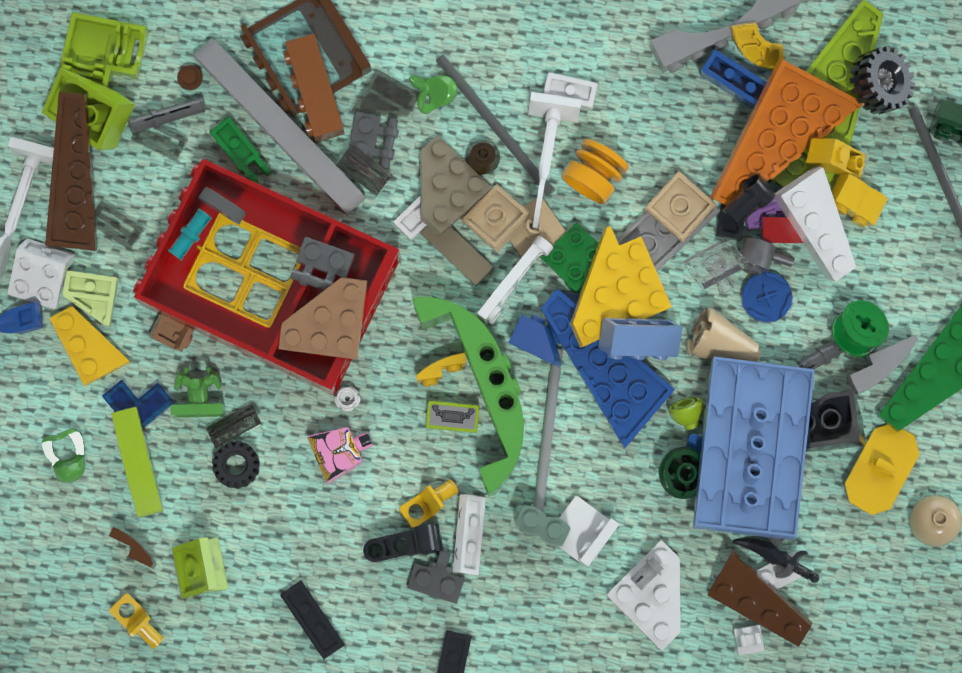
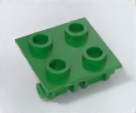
M576 222L552 245L554 248L548 256L542 255L540 257L565 281L564 284L575 292L584 285L598 246V242Z

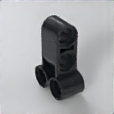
M425 524L413 527L409 531L371 539L365 543L363 554L368 561L383 563L413 555H426L443 551L439 525ZM401 538H405L408 543V547L404 552H400L397 548V542ZM375 544H380L383 549L382 555L378 558H375L372 554V548Z

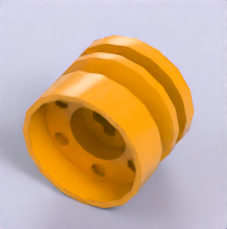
M584 139L581 143L582 149H578L575 153L582 164L570 161L561 174V178L583 196L596 203L606 205L615 191V188L608 180L620 183L622 180L621 174H626L629 165L609 147L591 139Z

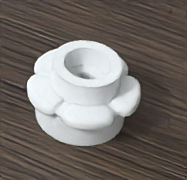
M341 387L336 392L335 404L337 407H341L343 411H352L354 407L359 405L360 397L354 387ZM345 397H350V400L346 401Z

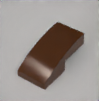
M115 527L112 528L109 534L110 537L132 547L128 555L129 558L155 569V561L139 542Z

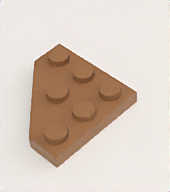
M344 277L338 279L282 323L279 349L358 359L368 281Z

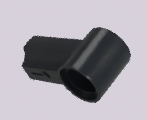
M759 174L748 178L741 187L742 191L723 209L724 214L737 226H740L754 211L767 206L775 197L773 190Z

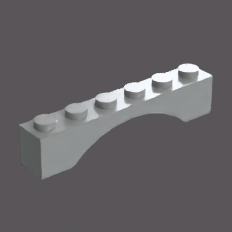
M757 0L744 16L729 26L703 33L672 30L651 40L649 48L662 73L668 70L670 73H674L683 68V63L689 60L697 62L706 57V52L713 49L720 51L729 45L728 42L733 40L730 31L731 25L755 22L760 30H764L772 26L774 20L780 17L787 19L795 15L801 2L800 0Z

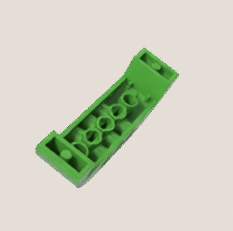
M433 297L413 298V306L422 330L452 319L506 456L505 459L479 468V475L488 497L493 496L512 475L519 460L523 444L524 420L518 397L521 395V389L516 377L512 379L509 372L512 367L506 353L501 354L494 337L487 327L465 308L450 301ZM488 352L494 358L490 361H484L480 356ZM494 376H498L503 379V383L496 386L491 384L489 380ZM503 400H509L513 406L505 410L499 406V403Z

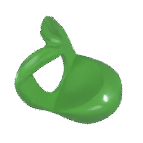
M416 75L409 77L411 85L420 89L417 106L422 114H429L437 108L450 104L457 96L458 87L449 76H435L428 79H423ZM427 95H429V104H424Z
M72 428L61 432L58 436L50 435L43 438V452L53 465L57 479L64 483L78 480L85 471V444L80 432ZM69 435L75 445L76 454L71 459L60 460L53 453L52 441L63 439Z

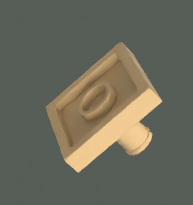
M537 198L523 206L533 217L530 220L528 219L526 224L509 240L521 258L532 246L531 243L537 235L553 245L566 233L544 199H542L538 229L533 228Z

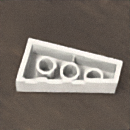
M814 166L775 193V200L803 241V244L826 280L836 282L856 268L823 167Z

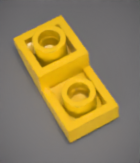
M465 353L452 355L429 365L416 375L417 384L423 383V387L438 385V381L443 380V369H447V373L462 371V367L467 366Z

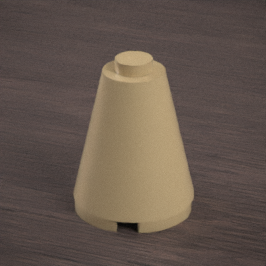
M707 307V310L704 309L698 316L691 330L694 333L693 341L688 339L686 344L687 354L710 360L715 356L757 362L761 355L759 344L710 307Z

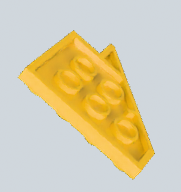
M611 226L603 229L570 322L580 348L600 340L603 318L646 319L672 307L642 237L619 246Z

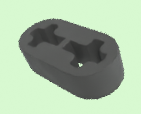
M205 187L198 197L203 203L238 225L246 215V212L208 187Z

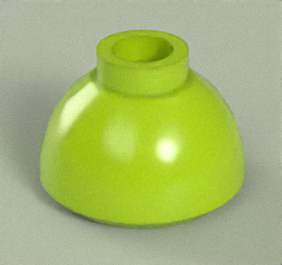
M699 397L683 398L673 403L669 407L668 413L676 423L683 425L685 430L697 428L700 425L699 419L703 414V400Z

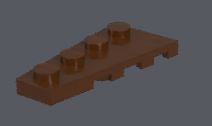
M733 550L707 595L799 647L811 628L812 622L789 600L781 597L776 592L777 589L770 583L767 584L757 575L758 572L750 565H746Z

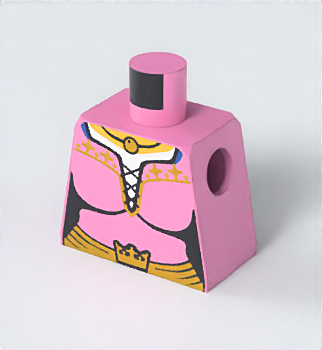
M348 427L307 437L327 485L361 465L363 461L359 452L373 446L367 432L353 438Z

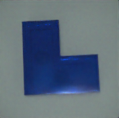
M120 380L102 395L114 412L137 407L142 429H145L167 411L170 405L175 404L159 383L154 385L139 399L123 380Z

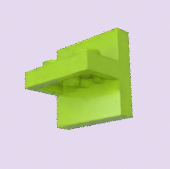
M199 538L172 547L181 599L228 589L218 538Z

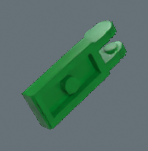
M227 117L209 131L210 135L239 171L243 172L249 180L259 184L258 178L248 169L254 162L260 167L259 169L264 175L268 177L272 174L260 158L261 155L230 117Z

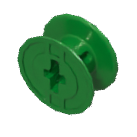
M864 300L853 301L845 307L844 312L839 313L834 318L831 325L832 337L836 345L843 352L853 357H865L870 355L876 349V346L881 345L887 339L889 322L884 312L877 305Z

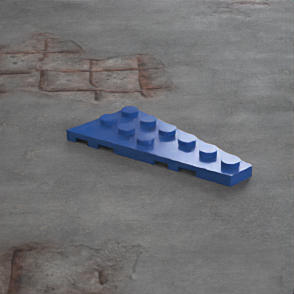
M557 289L540 310L625 449L675 389L641 360L633 359L630 356H623L622 359L607 357V353L598 348L599 340L580 348L570 326L576 304Z

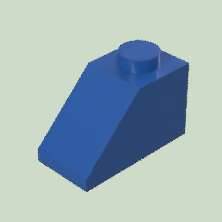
M533 314L530 318L521 315L508 343L560 368L562 361L552 330L544 326L546 321Z

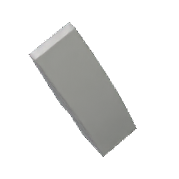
M914 335L867 356L865 359L869 367L855 372L846 378L851 390L855 391L856 396L869 390L895 370L912 350L918 340L917 336Z

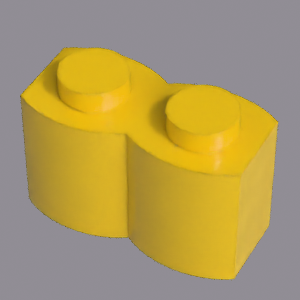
M840 174L831 191L838 213L849 215L852 218V223L863 228L876 225L888 200L882 193L869 187L851 174Z

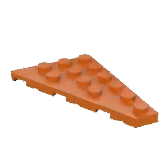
M778 59L710 198L727 206L742 191L743 183L751 176L759 174L765 182L773 179L786 169L790 162L802 156L801 153L810 147L812 138L823 139L835 126L843 123L845 118L854 110L860 109L863 103L859 104L856 98L783 59Z

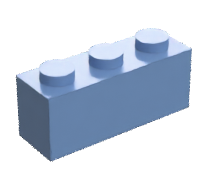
M603 318L598 348L607 353V357L612 359H622L623 356H630L633 359L644 360L645 356H652L658 360H667L668 357H678L683 327L672 320Z

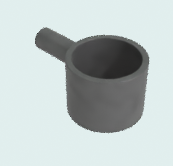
M744 238L737 264L742 267V271L760 276L762 272H769L772 261L792 267L795 258L776 252V246L769 242L755 238Z

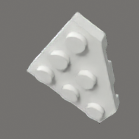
M662 540L606 595L661 651L680 633V558ZM654 557L664 569L661 571V575L657 574L641 591L630 578L647 563V559L650 560Z

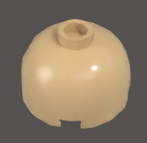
M939 495L924 497L916 502L909 516L910 530L916 540L931 547L945 546L955 540L961 530V511L947 497Z

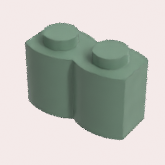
M523 506L515 522V526L524 534L539 536L543 542L553 547H562L571 529L563 520L547 517L541 510L532 506Z

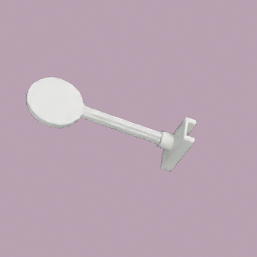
M531 92L528 115L544 117L547 124L539 169L540 183L533 228L538 229L545 182L550 172L556 128L560 124V120L578 123L582 101L580 99Z
M15 137L10 138L8 147L12 154L25 157L24 171L5 224V233L0 237V280L3 277L9 259L11 236L16 230L35 171H38L40 162L51 165L53 162L54 148Z

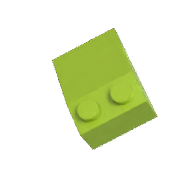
M60 68L41 113L56 122L59 92L86 94L90 145L98 150L115 149L135 103L112 89L65 68Z

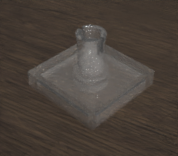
M728 237L683 261L687 271L702 291L717 284L720 293L732 290L734 284L730 276L748 266L743 255Z

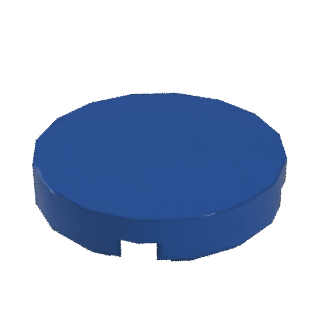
M762 272L760 276L754 275L749 278L743 286L741 294L742 307L747 315L755 321L762 323L776 322L783 318L791 308L793 299L791 288L786 279L772 272Z

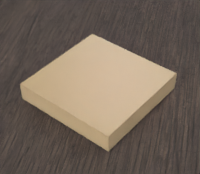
M678 171L644 210L683 243L717 204Z
M496 184L461 221L498 253L526 224L527 220H530L533 216Z

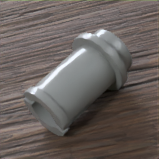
M654 557L650 560L647 559V563L630 578L641 591L657 574L661 575V571L664 569Z

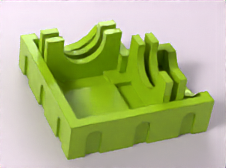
M72 12L59 69L65 68L107 88L112 83L113 75H123L138 80L149 31L146 26ZM139 40L136 60L133 65H130L135 41Z

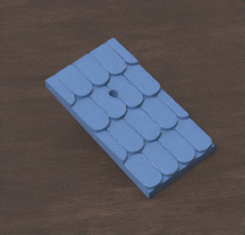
M713 357L709 372L702 450L700 453L698 484L695 496L694 529H707L794 540L796 538L815 369Z

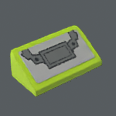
M428 401L426 428L477 433L480 406Z

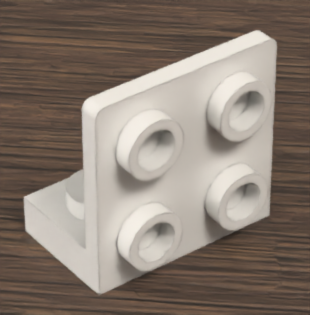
M26 238L16 250L8 294L56 309L65 271L73 263L75 253Z
M575 496L559 518L571 528L563 546L559 548L588 568L619 526V523L612 518L609 520L580 497Z

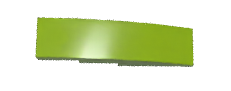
M133 407L111 413L137 517L141 518L163 512L153 463L150 459L138 408Z

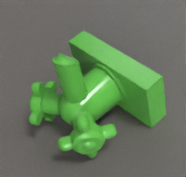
M210 366L206 367L209 375L204 378H191L187 376L190 370L189 367H185L183 371H180L176 376L174 389L178 391L181 385L188 388V404L170 405L171 416L173 418L225 417V406L223 403H208V387L214 383L218 390L222 387L219 375Z

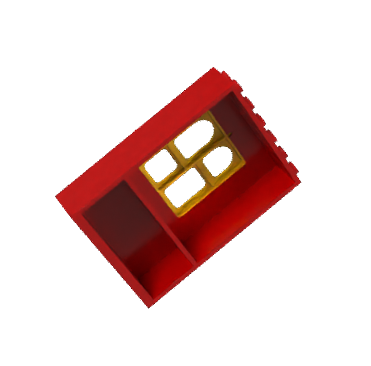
M202 158L200 164L196 163L191 171L190 177L192 180L189 186H185L180 193L179 200L181 203L178 209H173L169 215L167 223L170 225L166 233L162 232L156 242L158 249L155 255H151L145 264L144 269L147 271L143 279L139 278L134 286L135 300L141 306L153 312L163 314L184 326L193 328L194 331L335 396L352 359L279 349L282 323L322 293L321 289L310 285L305 287L300 285L299 281L291 278L287 282H282L252 268L250 261L260 241L263 239L296 254H299L305 237L355 254L347 278L368 281L360 337L361 343L401 260L400 250ZM205 187L215 191L246 212L239 225L218 213L198 198ZM199 208L212 217V220L209 221L198 236L200 240L194 242L183 257V260H180L168 250L182 233L180 231L182 227L186 228ZM226 225L238 226L249 231L251 234L241 257L237 260L222 254L215 246L214 239L216 233ZM214 262L244 276V280L232 302H225L199 288L196 275L201 266ZM297 263L294 269L303 272L305 265ZM316 269L312 273L313 276L325 279L328 274ZM256 282L264 284L281 294L273 314L268 320H264L243 309V304L253 284Z

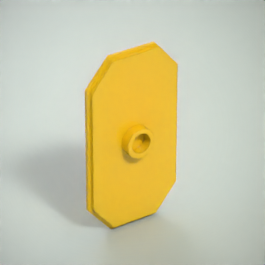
M889 425L873 430L844 483L849 503L870 515L891 509L920 455L916 438L913 434L904 429L897 432Z

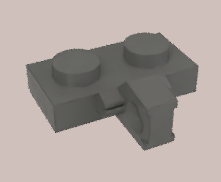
M440 551L437 563L430 562L429 567L415 563L407 589L457 604L465 579L451 575L453 568L447 567L451 553Z

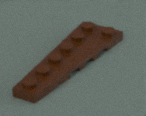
M61 91L58 95L45 245L96 251L97 234L87 95Z

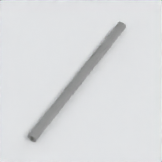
M558 349L562 361L563 350ZM551 364L533 506L542 512L544 510L561 367L559 368Z

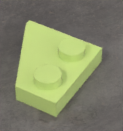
M66 270L62 296L106 327H111L119 279L117 277Z

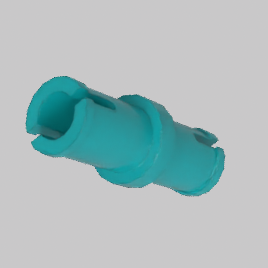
M198 208L186 228L182 227L180 230L182 233L168 251L180 260H183V257L193 243L200 240L198 236L209 221L212 220V217Z

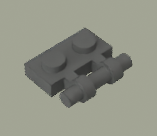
M356 112L346 162L372 168L373 158L380 159L379 168L389 170L390 161L394 159L395 154L393 152L394 140L398 138L399 133L397 129L398 120L388 118L387 127H380V116ZM378 136L385 137L383 149H375Z
M305 237L296 260L297 263L305 265L303 272L293 269L290 278L299 281L300 285L305 287L310 285L321 289V292H323L334 283L336 277L347 278L355 254ZM316 269L328 274L325 279L313 276V270Z

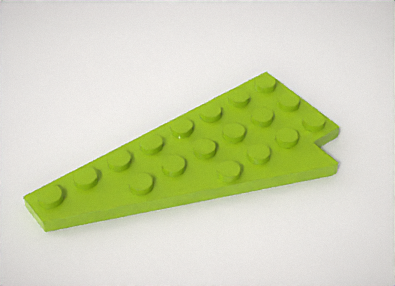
M862 0L806 72L857 99V93L853 94L851 90L855 86L850 84V78L854 77L850 70L855 67L853 62L859 59L858 56L875 49L884 14L866 0ZM859 108L848 115L843 123L835 126L823 139H838L850 146ZM809 148L801 153L802 156L790 162L786 169L770 180L783 188L813 168V166L806 163ZM825 172L832 191L839 175Z

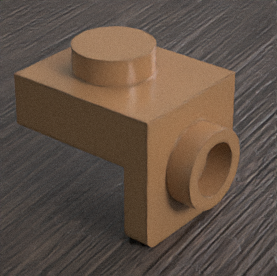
M159 314L148 337L173 350L182 352L192 341L193 335L191 333L193 328L184 326L163 314Z

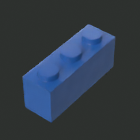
M716 49L700 73V76L751 109H754L767 83Z

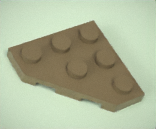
M439 135L421 149L419 153L420 220L439 237L474 207L492 187Z

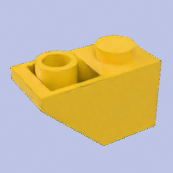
M812 138L806 163L813 167H823L824 171L837 175L851 174L861 179L866 155L838 139Z

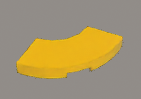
M751 22L730 26L732 39L737 49L755 65L773 70L778 59L784 60L783 45L766 41L759 33L757 23Z

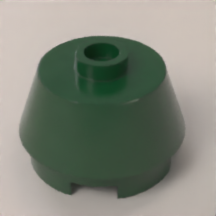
M678 447L668 452L662 459L659 467V479L664 490L671 496L687 499L696 495L700 453L690 447Z

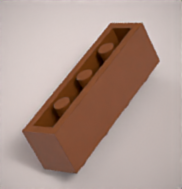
M315 34L285 42L287 50L283 51L287 66L292 64L294 74H291L290 78L294 89L299 88L302 96L297 98L301 113L306 112L309 121L304 122L308 137L314 136L317 143L344 135V128Z

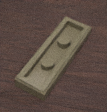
M428 226L421 232V235L475 287L494 269L452 227L439 237Z

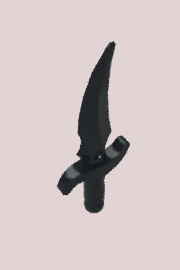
M740 538L732 541L733 544L740 545L757 553L772 565L784 567V571L775 574L778 579L787 578L793 572L807 580L810 579L812 583H817L820 579L819 574L813 573L812 570L799 563L802 557L808 556L807 551H798L791 557L787 551H780L775 545L758 539Z

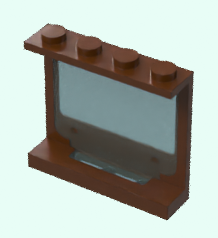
M296 0L249 28L246 27L245 23L240 26L243 33L240 35L243 44L247 49L250 47L256 54L252 57L259 70L265 69L268 74L265 80L272 91L277 89L281 96L278 101L285 113L290 111L293 117L301 113L297 98L302 96L299 88L294 89L290 75L294 74L292 64L287 66L283 51L287 50L285 42L315 34L333 94L372 71L370 63L331 0Z

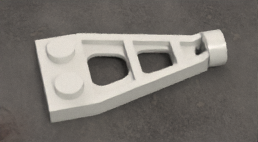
M539 235L536 236L531 243L532 246L479 310L477 318L485 326L488 323L493 325L501 315V306L538 256H548L554 247L546 239Z

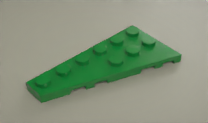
M962 305L877 417L895 431L899 432L962 389Z

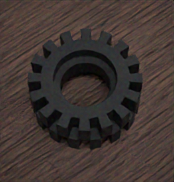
M230 441L226 445H221L220 449L214 453L212 470L217 480L228 488L241 489V487H247L256 480L255 477L259 474L260 461L257 453L248 444L241 441ZM240 455L246 461V468L239 475H232L227 471L226 463L231 456Z

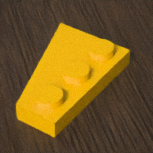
M73 306L49 318L84 386L131 363Z

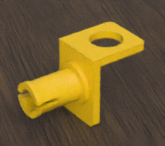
M450 479L434 490L428 485L419 495L400 506L399 511L411 528L419 526L435 516L444 507V501L458 493L457 486ZM417 505L422 509L423 515L420 519H414L409 515V508L411 506Z
M125 593L110 607L109 612L126 628L128 634L131 637L138 634L151 649L157 647L164 639L148 623L150 617L146 610L128 593ZM124 603H129L134 607V613L127 618L119 614V608Z

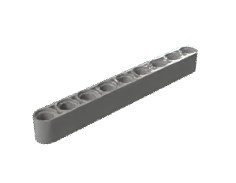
M213 38L193 54L197 62L346 216L366 199L344 173Z

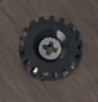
M889 46L880 47L858 56L859 59L853 62L855 67L850 70V73L854 75V77L850 78V84L855 86L851 90L853 94L857 93V102L859 104L864 103L862 108L866 111L871 109L870 113L872 114L878 113L880 115L902 108L910 102L909 98H912L914 94L910 91V89L915 88V83L911 82V78H914V73H910L908 69L911 67L910 63L904 62L906 57L903 54L897 55L899 50L895 48L890 50Z

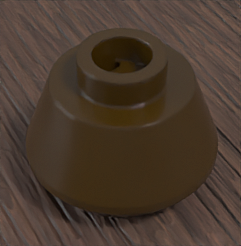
M476 141L467 149L466 163L477 174H489L499 165V150L489 141Z

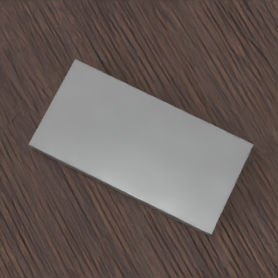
M715 207L683 243L647 212L617 238V242L620 246L638 237H642L654 267L658 272L719 214L720 210Z

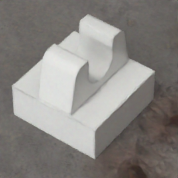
M760 625L733 629L738 655L765 651Z

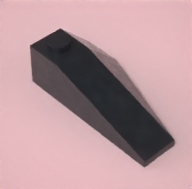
M854 390L829 393L811 403L806 452L845 449L866 445L863 419Z

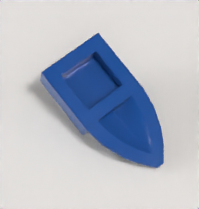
M37 302L12 308L0 315V332L24 334L43 328L40 303Z

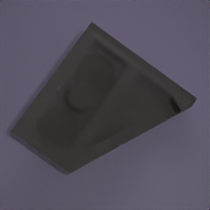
M376 69L353 107L352 112L355 114L358 112L381 116L395 115L397 117H408L417 103L420 93Z

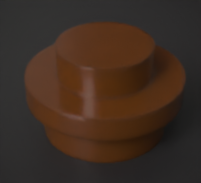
M187 65L179 70L177 81L183 89L192 91L200 87L203 75L196 66Z

